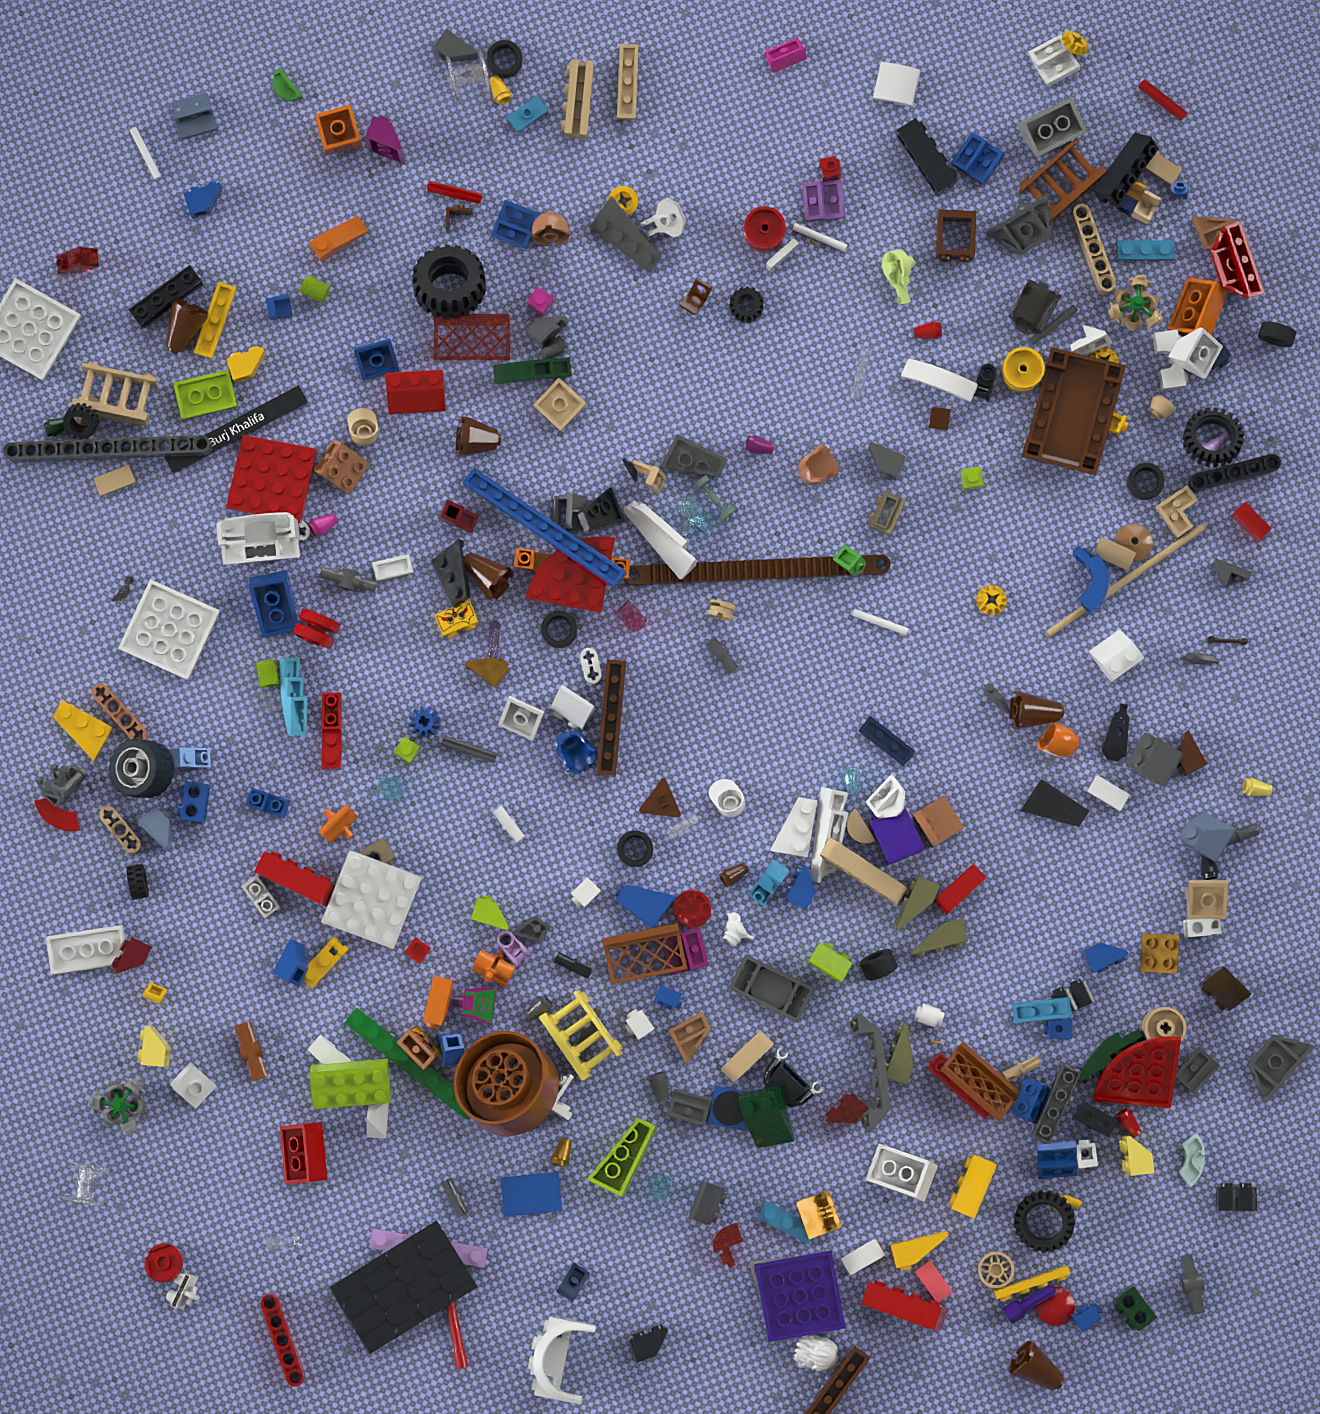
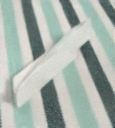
M633 500L624 509L627 517L679 579H683L696 566V558L685 550L687 548V541L643 503L639 505Z
M821 787L810 871L811 880L820 883L825 875L837 869L836 866L822 858L820 853L829 838L842 844L848 812L842 810L848 792Z

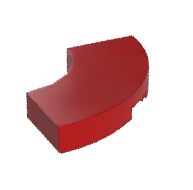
M47 798L34 801L41 817L53 827L64 831H80L76 811L68 812L59 806L56 808Z

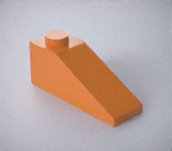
M356 216L324 232L309 242L318 259L323 263L369 231L359 216Z

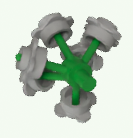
M125 1078L126 1084L110 1081L109 1088L105 1091V1096L100 1095V1091H96L95 1095L90 1098L89 1106L93 1109V1114L103 1111L102 1114L105 1117L104 1125L106 1127L117 1125L121 1127L118 1130L119 1133H133L137 1129L136 1126L140 1124V1121L135 1122L134 1118H139L140 1114L147 1110V1104L142 1101V1096L137 1095L139 1092L144 1093V1090L140 1088L142 1084L134 1078L132 1080ZM130 1094L134 1095L135 1099L129 1100L128 1104H126L125 1100ZM106 1097L112 1099L113 1102H106ZM105 1106H112V1108L105 1109ZM125 1108H127L129 1113L133 1114V1117L127 1118L124 1112Z

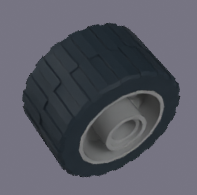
M128 739L119 744L113 751L109 764V777L116 790L123 795L154 798L165 792L172 782L171 780L174 775L173 758L163 744L150 740Z

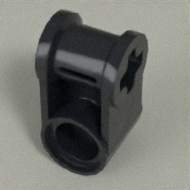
M983 365L975 381L978 387L974 396L985 399L988 403L997 372L993 365ZM984 369L991 370L992 377H984L982 371Z

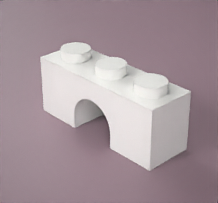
M1178 330L1154 333L1152 337L1155 355H1170L1177 340L1182 338L1181 335H1178ZM1172 359L1171 368L1160 370L1158 373L1161 392L1184 389L1186 383H1188L1187 372H1184V368L1178 366Z

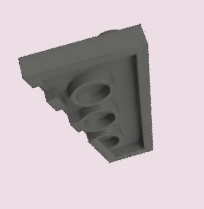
M611 196L590 225V228L645 270L651 272L662 256L649 240L644 237L637 225L627 216L628 214L619 206L615 198Z

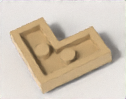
M1186 485L1155 507L1176 538L1193 528V525L1183 511L1198 500L1188 485Z

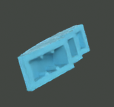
M279 658L281 699L288 735H307V697H303L304 677H299L300 658Z

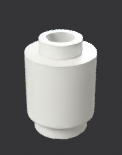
M923 1003L921 1007H917L915 1017L918 1018L917 1022L935 1028V1026H941L945 1012Z

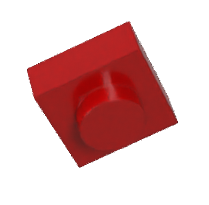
M415 937L404 953L421 964L431 948Z

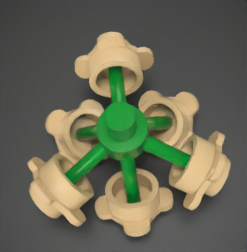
M1137 275L1128 281L1132 284V289L1137 291L1135 297L1132 296V292L1128 288L1125 290H1115L1116 301L1114 305L1110 302L1111 308L1108 309L1111 319H1116L1118 324L1120 323L1119 319H1121V323L1126 325L1128 330L1132 332L1138 327H1143L1144 322L1141 320V316L1137 314L1139 310L1147 314L1144 320L1148 323L1146 326L1148 329L1152 325L1154 327L1162 321L1161 314L1163 311L1155 309L1156 304L1159 302V297L1157 295H1150L1146 291L1147 286H1151V281H1148L1145 276ZM1130 308L1134 310L1133 312L1128 313L1126 315V318H1123V311L1128 310Z

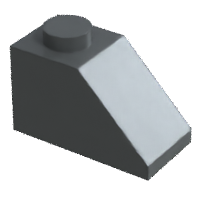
M448 29L444 31L433 46L434 55L442 61L445 59L448 62L476 59L478 56L477 50Z
M870 442L868 449L878 473L886 480H896L906 456Z

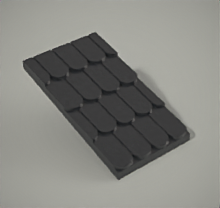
M436 1220L336 1282L329 1289L367 1352L371 1354L476 1289L477 1285Z

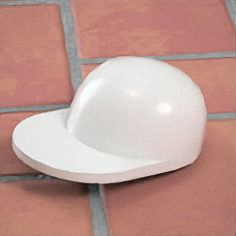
M721 779L711 785L709 797L722 815L730 818L738 816L743 812L745 798L733 781Z

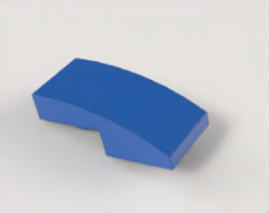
M251 787L245 806L285 819L290 800Z

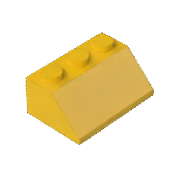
M974 1154L971 1157H967L964 1164L966 1171L964 1176L960 1175L956 1185L959 1188L950 1197V1208L975 1219L997 1164Z

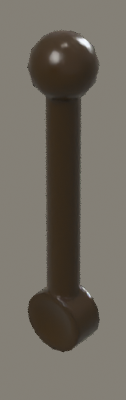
M1209 636L1207 639L1209 644L1226 642L1246 645L1248 643L1246 638L1222 639Z

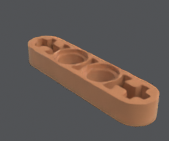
M97 684L92 688L94 699L131 740L135 739L136 734L133 730L130 733L128 730L133 728L135 723L138 724V726H135L136 730L139 732L143 731L142 740L148 739L147 730L106 685ZM105 688L104 694L108 698L112 695V698L106 701L102 696L97 697V689ZM113 701L119 704L116 712H111L108 708L109 704ZM130 716L131 724L123 726L121 723L122 717Z

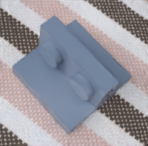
M208 93L171 102L172 113L181 140L218 130Z

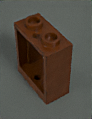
M938 210L936 258H940V261L959 259L960 262H970V260H974L977 211ZM943 221L971 222L970 251L942 250Z

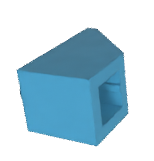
M773 860L749 893V896L762 906H765L789 873V870L776 860Z

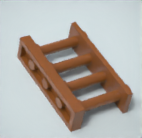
M1077 138L1066 142L1062 146L1063 150L1031 178L1026 177L1020 183L1021 187L1018 192L1022 194L1027 189L1037 200L1043 195L1036 189L1033 183L1041 177L1060 197L1059 200L1061 202L1056 206L1049 203L1052 222L1095 185L1107 171L1103 166L1098 169L1096 167L1093 168L1075 148L1079 141ZM1068 152L1088 173V178L1084 182L1079 180L1060 160ZM1056 165L1074 185L1073 188L1075 190L1070 194L1068 192L1065 193L1047 173L1052 166Z

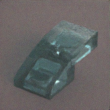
M687 496L677 512L692 526L707 536L718 519L703 509L704 506Z

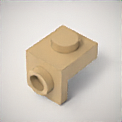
M1144 190L1131 216L1148 225L1161 198Z

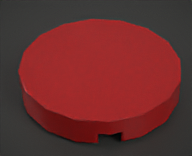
M166 1243L158 1244L151 1248L145 1259V1270L148 1276L154 1281L161 1283L171 1282L176 1279L183 1267V1256L180 1250Z

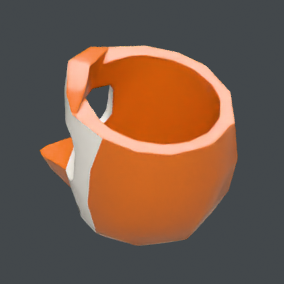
M1052 723L1038 741L1037 747L1045 753L1054 755V758H1069L1077 751L1080 741L1076 733L1062 724ZM1051 740L1050 743L1045 747L1047 741Z

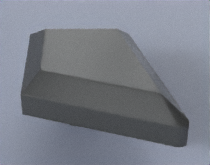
M534 916L514 930L512 934L540 942L551 926L537 916Z

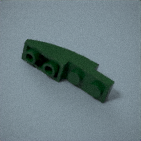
M570 357L493 365L495 384L572 376Z
M1136 1029L1123 1038L1116 1032L1098 1045L1082 1065L1079 1071L1081 1074L1078 1082L1083 1081L1087 1083L1094 1078L1093 1074L1098 1071L1102 1073L1112 1061L1111 1054L1115 1057L1128 1044L1131 1047L1139 1043V1038L1143 1036L1140 1030Z

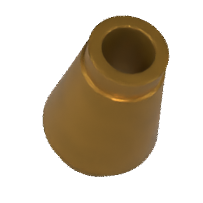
M561 1137L550 1157L552 1158V1164L566 1168V1165L569 1164L572 1140Z

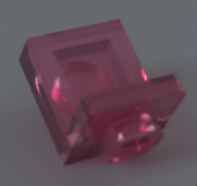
M629 600L615 612L618 618L633 633L640 631L647 622V618Z

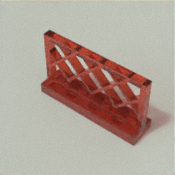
M469 314L465 317L461 315L459 319L449 317L448 320L442 319L441 316L438 318L433 317L434 360H510V314ZM438 326H447L451 332L443 339L438 334ZM460 326H466L470 330L463 339L455 332ZM479 326H485L489 330L482 339L474 332ZM498 326H506V334L500 339L493 331ZM453 333L461 340L454 348L446 342ZM472 333L480 340L473 348L465 342ZM491 333L499 340L492 348L484 342ZM445 343L451 349L450 353L447 356H438V348ZM462 343L470 349L466 356H460L455 351ZM481 343L489 349L484 356H479L474 351ZM502 343L506 347V356H498L493 350Z

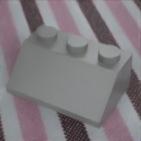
M1067 98L1017 123L1024 141L1036 157L1087 133L1072 98Z

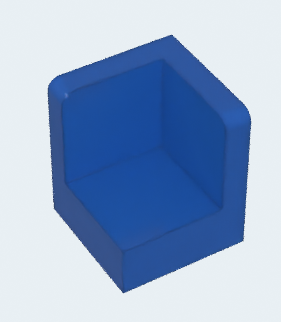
M289 295L266 298L270 320L293 316Z

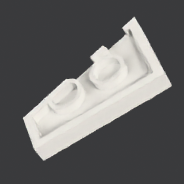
M798 797L770 851L808 858L817 800Z

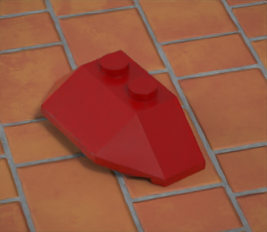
M1241 221L1223 226L1210 250L1221 287L1247 299L1264 294L1265 291Z

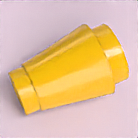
M498 75L491 77L489 83L494 101L499 105L506 104L512 98L511 91Z

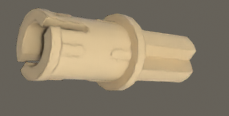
M1033 1056L1022 1063L1017 1062V1065L1003 1071V1074L1011 1082L1022 1075L1026 1076L1025 1073L1040 1066L1041 1062L1038 1056Z

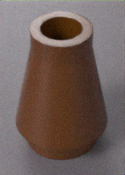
M742 862L739 865L722 870L719 877L725 887H732L749 870L745 863Z

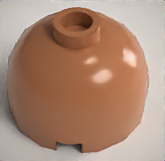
M553 211L541 214L533 222V241L542 246H549L548 242H557L556 246L566 243L569 240V225L563 216Z

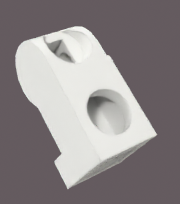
M1221 919L1183 920L1185 938L1222 934Z

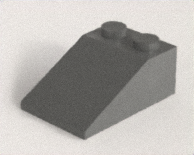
M703 1180L689 1218L711 1225L712 1222L716 1223L720 1213L717 1211L719 1203L723 1205L727 1196L724 1193L725 1188Z

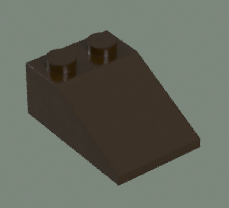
M1224 966L1214 968L1199 984L1202 987L1200 990L1207 997L1212 996L1216 1000L1214 1004L1221 1011L1224 1009L1226 1011L1232 1010L1252 994Z

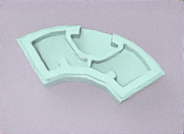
M1198 1133L1193 1134L1181 1144L1185 1160L1178 1173L1189 1187L1196 1183L1204 1168L1205 1149Z

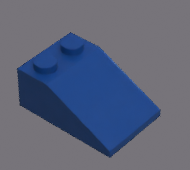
M283 570L250 577L249 589L262 638L292 632L295 624H299L288 571Z

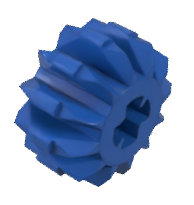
M420 706V713L414 709L413 712L416 717L409 716V719L415 722L408 724L409 727H415L412 733L415 734L419 731V738H422L423 732L426 738H430V731L433 735H436L437 733L433 728L440 729L441 727L435 723L441 721L440 717H435L438 712L435 710L430 714V706L427 707L426 712H424L423 706ZM424 717L427 720H430V723H427L428 726L424 727L423 724H420V721H422V718Z

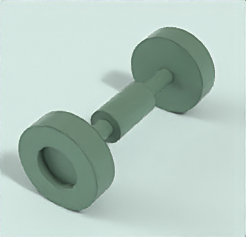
M705 475L692 488L695 492L701 488L706 491L707 497L715 506L718 505L723 511L718 517L723 522L736 511V508L732 505L726 509L720 503L721 500L705 486L710 481L709 477Z

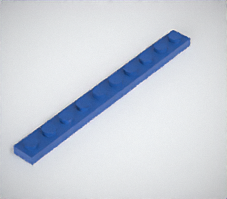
M474 468L463 481L465 487L612 587L616 588L626 575L624 569Z

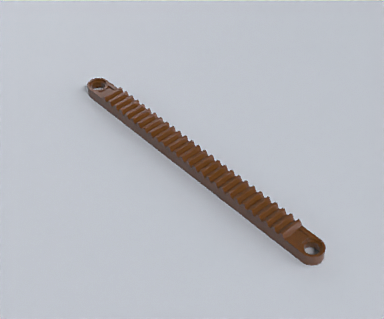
M881 554L861 555L867 563L864 570L857 576L885 574L890 569V559ZM828 556L697 562L696 566L683 579H679L667 564L632 565L629 572L632 570L636 571L639 575L638 579L635 581L624 580L629 585L637 586L852 575L833 560L834 557ZM877 560H884L886 568L883 570L877 569L875 565Z

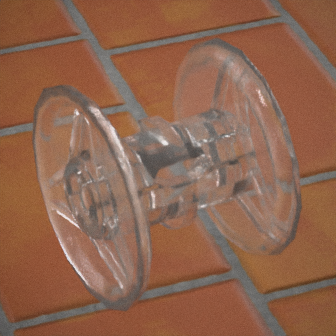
M481 48L478 49L480 63L473 65L466 63L464 67L453 69L450 57L446 56L449 76L457 102L460 100L459 87L467 85L473 87V84L484 81L487 92L492 94Z
M66 1162L67 1166L79 1169L78 1179L74 1182V1184H77L75 1196L62 1195L59 1199L87 1205L108 1206L106 1202L94 1199L96 1187H99V1184H97L99 1172L111 1173L114 1169L92 1164ZM94 1179L93 1189L90 1191L89 1185Z

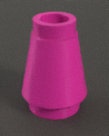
M332 513L312 519V522L308 523L312 534L316 537L318 535L322 536L335 526L338 521Z

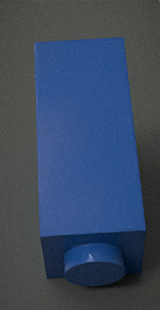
M626 885L625 888L621 886L615 894L617 897L616 902L650 928L656 925L676 898L671 894Z

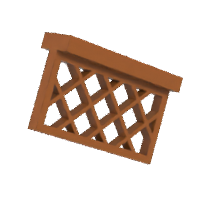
M678 923L602 939L611 984L687 969ZM677 936L678 944L674 950L665 945L668 937ZM655 940L661 944L655 954L646 949L649 941ZM646 942L644 946H641L640 944H638V943ZM636 944L642 948L636 958L627 953L630 945ZM663 946L672 952L667 961L657 956ZM678 947H679V950H680V954H678V953L676 952V950L678 949ZM617 948L623 952L617 962L610 958L609 949ZM644 950L653 955L648 965L638 960ZM625 954L634 959L629 969L619 964ZM676 954L681 958L683 966L673 967L668 962ZM655 957L665 963L660 971H654L649 967ZM636 961L646 967L640 975L630 971ZM618 965L627 972L623 978L615 980L613 971ZM666 965H668L669 967H671L670 969H665V970H664V968L666 967ZM647 969L652 971L650 973H645ZM628 973L633 975L631 977H626Z
M964 1041L951 1053L940 1069L997 1121L1004 1117L1020 1093L1016 1087ZM975 1082L979 1083L980 1088L976 1087ZM990 1095L994 1096L995 1101L991 1100Z

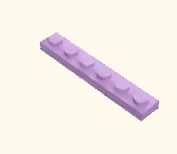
M373 1228L369 1248L388 1251L412 1235ZM451 1242L463 1264L485 1267L488 1248Z

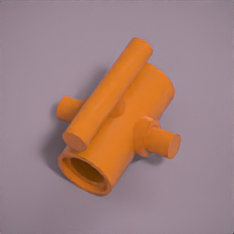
M347 804L337 813L332 812L329 808L324 810L323 814L327 817L328 822L319 830V833L329 843H332L340 835L350 840L354 834L350 831L349 826L358 818Z
M481 949L473 964L472 971L484 976V980L487 982L492 980L507 987L516 966L504 961L505 953L503 951H498L497 954L492 955Z

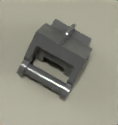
M576 494L551 496V501H553L552 521L566 531H584L577 514L587 507L592 500H586V496ZM561 502H567L566 525H560Z
M53 764L50 769L54 779H47L44 782V779L40 776L36 782L42 794L57 808L88 776L84 769L75 765L70 767L62 765L58 769V766Z

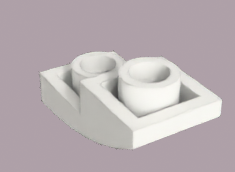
M257 874L241 885L264 918L280 908Z
M319 1035L308 1048V1051L322 1064L351 1062L348 1057L338 1051L335 1045L322 1035Z
M873 1239L841 1258L840 1262L850 1277L883 1258L885 1254L877 1240Z

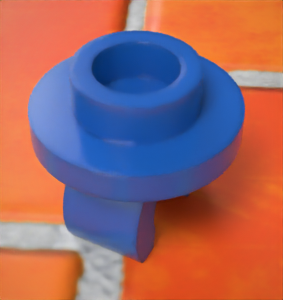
M1177 181L1171 184L1170 191L1173 200H1176V196H1183V200H1186L1189 192V185L1187 183Z

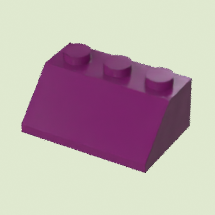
M373 116L365 135L369 151L405 164L403 150L392 123L384 116H379V118Z

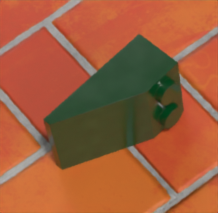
M780 1085L742 1093L738 1098L742 1117L757 1148L795 1141Z

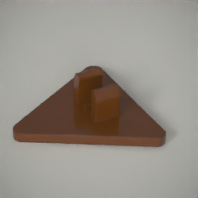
M665 778L660 780L640 807V813L671 817L681 816Z

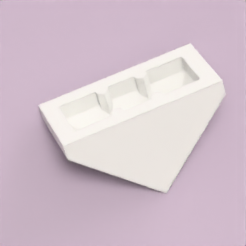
M389 1103L371 1104L368 1106L367 1137L386 1139Z

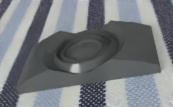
M745 954L728 989L798 1023L815 988Z

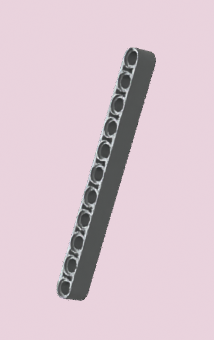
M204 435L7 443L3 448V454L12 462L200 456L211 453L213 444ZM207 441V447L202 450L199 449L200 442ZM165 442L169 443V448L166 451H161V445ZM188 442L187 449L180 450V444ZM145 443H150V449L143 452L142 446ZM131 444L130 451L123 452L124 445ZM93 445V451L86 454V447ZM112 445V450L109 453H104L105 446ZM69 446H74V452L69 455L66 454V449ZM35 447L36 453L33 456H29V450ZM50 447H55L54 454L48 455L47 450ZM17 448V454L11 457L9 455L11 449Z

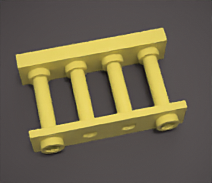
M576 990L573 992L576 996L575 1000L554 1015L547 1012L539 1016V1019L580 1079L586 1081L592 1076L590 1074L591 1068L612 1053H615L617 1057L623 1054L621 1049L623 1048L617 1039L613 1040L589 1005L590 999L586 993ZM582 1005L587 1015L565 1031L560 1030L557 1025L558 1021ZM593 1021L598 1031L576 1047L571 1046L568 1041L569 1037ZM604 1037L609 1047L588 1062H582L579 1058L580 1052Z

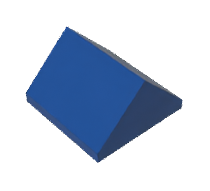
M390 338L353 348L363 381L386 375V373L400 371Z

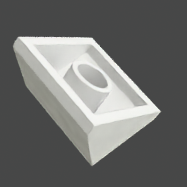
M509 696L498 725L533 741L545 716V712Z

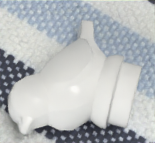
M736 912L727 913V931L724 933L723 939L735 947L740 943V939L753 940L754 937L746 932L741 923L740 915Z

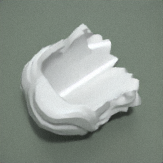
M815 1334L798 1338L799 1342L796 1343V1346L799 1348L794 1351L796 1352L794 1360L799 1363L798 1367H808L820 1372L833 1369L837 1365L838 1348L833 1341L826 1337L820 1338Z

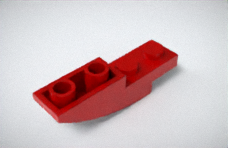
M341 692L322 693L321 769L341 770L342 694Z

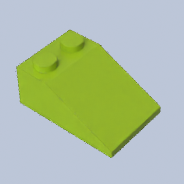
M824 942V944L819 943L807 963L836 982L841 983L852 965V962L849 961L851 958L842 952L837 954L833 951L834 947L827 942Z

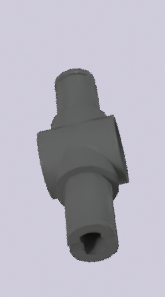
M322 567L319 578L336 582L335 584L339 588L349 591L363 589L375 593L378 583L377 581L362 578L359 572L347 568L337 571Z
M1192 1254L1182 1255L1181 1260L1184 1273L1181 1282L1184 1293L1190 1297L1194 1314L1204 1313L1205 1308L1202 1295L1205 1286L1202 1275L1195 1269Z

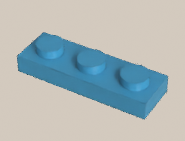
M1174 240L1117 241V261H1173Z
M1069 997L1012 1004L1015 1023L1072 1016Z
M765 1201L757 1219L810 1244L812 1239L808 1240L801 1218Z

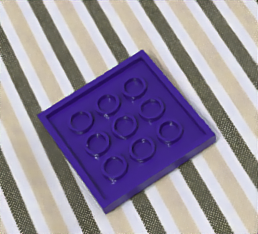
M832 1250L755 1264L768 1342L846 1328Z

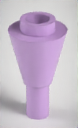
M1223 432L1217 439L1202 446L1211 451H1218L1222 443L1229 438V435Z

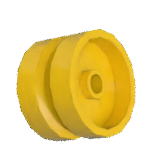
M1020 347L1008 353L1001 366L1003 383L1014 392L1025 393L1033 390L1044 375L1045 365L1043 358L1032 348Z

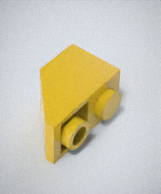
M255 346L249 348V352L242 354L241 352L231 354L230 358H227L235 384L254 378L266 355L263 347Z

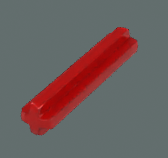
M1146 79L1139 84L1138 88L1178 120H1183L1187 115L1186 110Z
M429 181L427 185L428 192L480 204L482 201V194L479 192L434 181Z

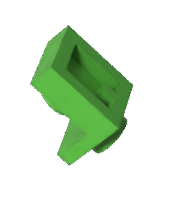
M845 544L833 558L837 564L849 571L854 577L864 570L867 563L860 554Z

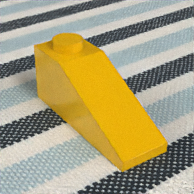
M948 1231L890 1244L895 1267L900 1268L901 1271L911 1269V1265L916 1264L949 1236Z

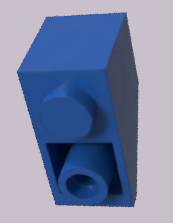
M212 181L206 183L201 188L192 187L184 193L192 219L211 213L223 191L220 182Z
M803 865L802 869L797 868L793 876L796 881L793 886L789 884L784 895L787 896L786 901L806 911L815 895V890L808 868Z
M290 939L272 973L299 987L308 971L304 945Z
M1102 942L1082 951L1091 971H1097L1098 974L1109 969L1107 965L1113 962L1117 965L1125 961V956L1129 955L1126 950Z
M461 1033L437 1034L436 1037L444 1066L458 1064L465 1049Z

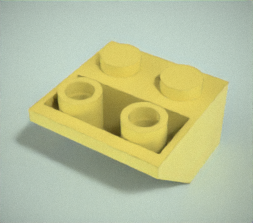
M145 1026L140 1033V1041H143L142 1049H139L138 1060L141 1061L140 1065L169 1067L171 1047L155 1027Z
M1122 1136V1140H1119L1120 1152H1124V1160H1122L1123 1172L1125 1171L1126 1175L1130 1176L1155 1173L1152 1153L1131 1136Z

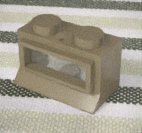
M886 491L883 495L879 494L875 505H878L876 513L872 511L867 521L871 523L869 528L890 537L906 499Z

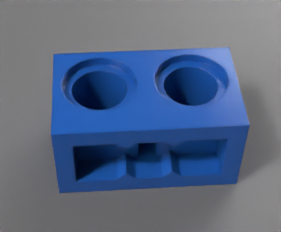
M185 781V785H182L180 792L183 801L178 807L180 820L205 823L210 793L209 784ZM196 787L200 793L196 798H192L190 791ZM192 806L196 807V815L189 817L187 814L188 809Z
M1026 1078L1011 1114L1036 1124L1051 1088Z

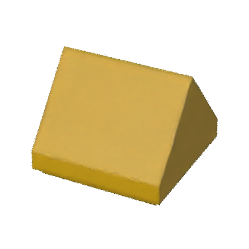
M150 982L143 992V998L161 1006L168 990Z

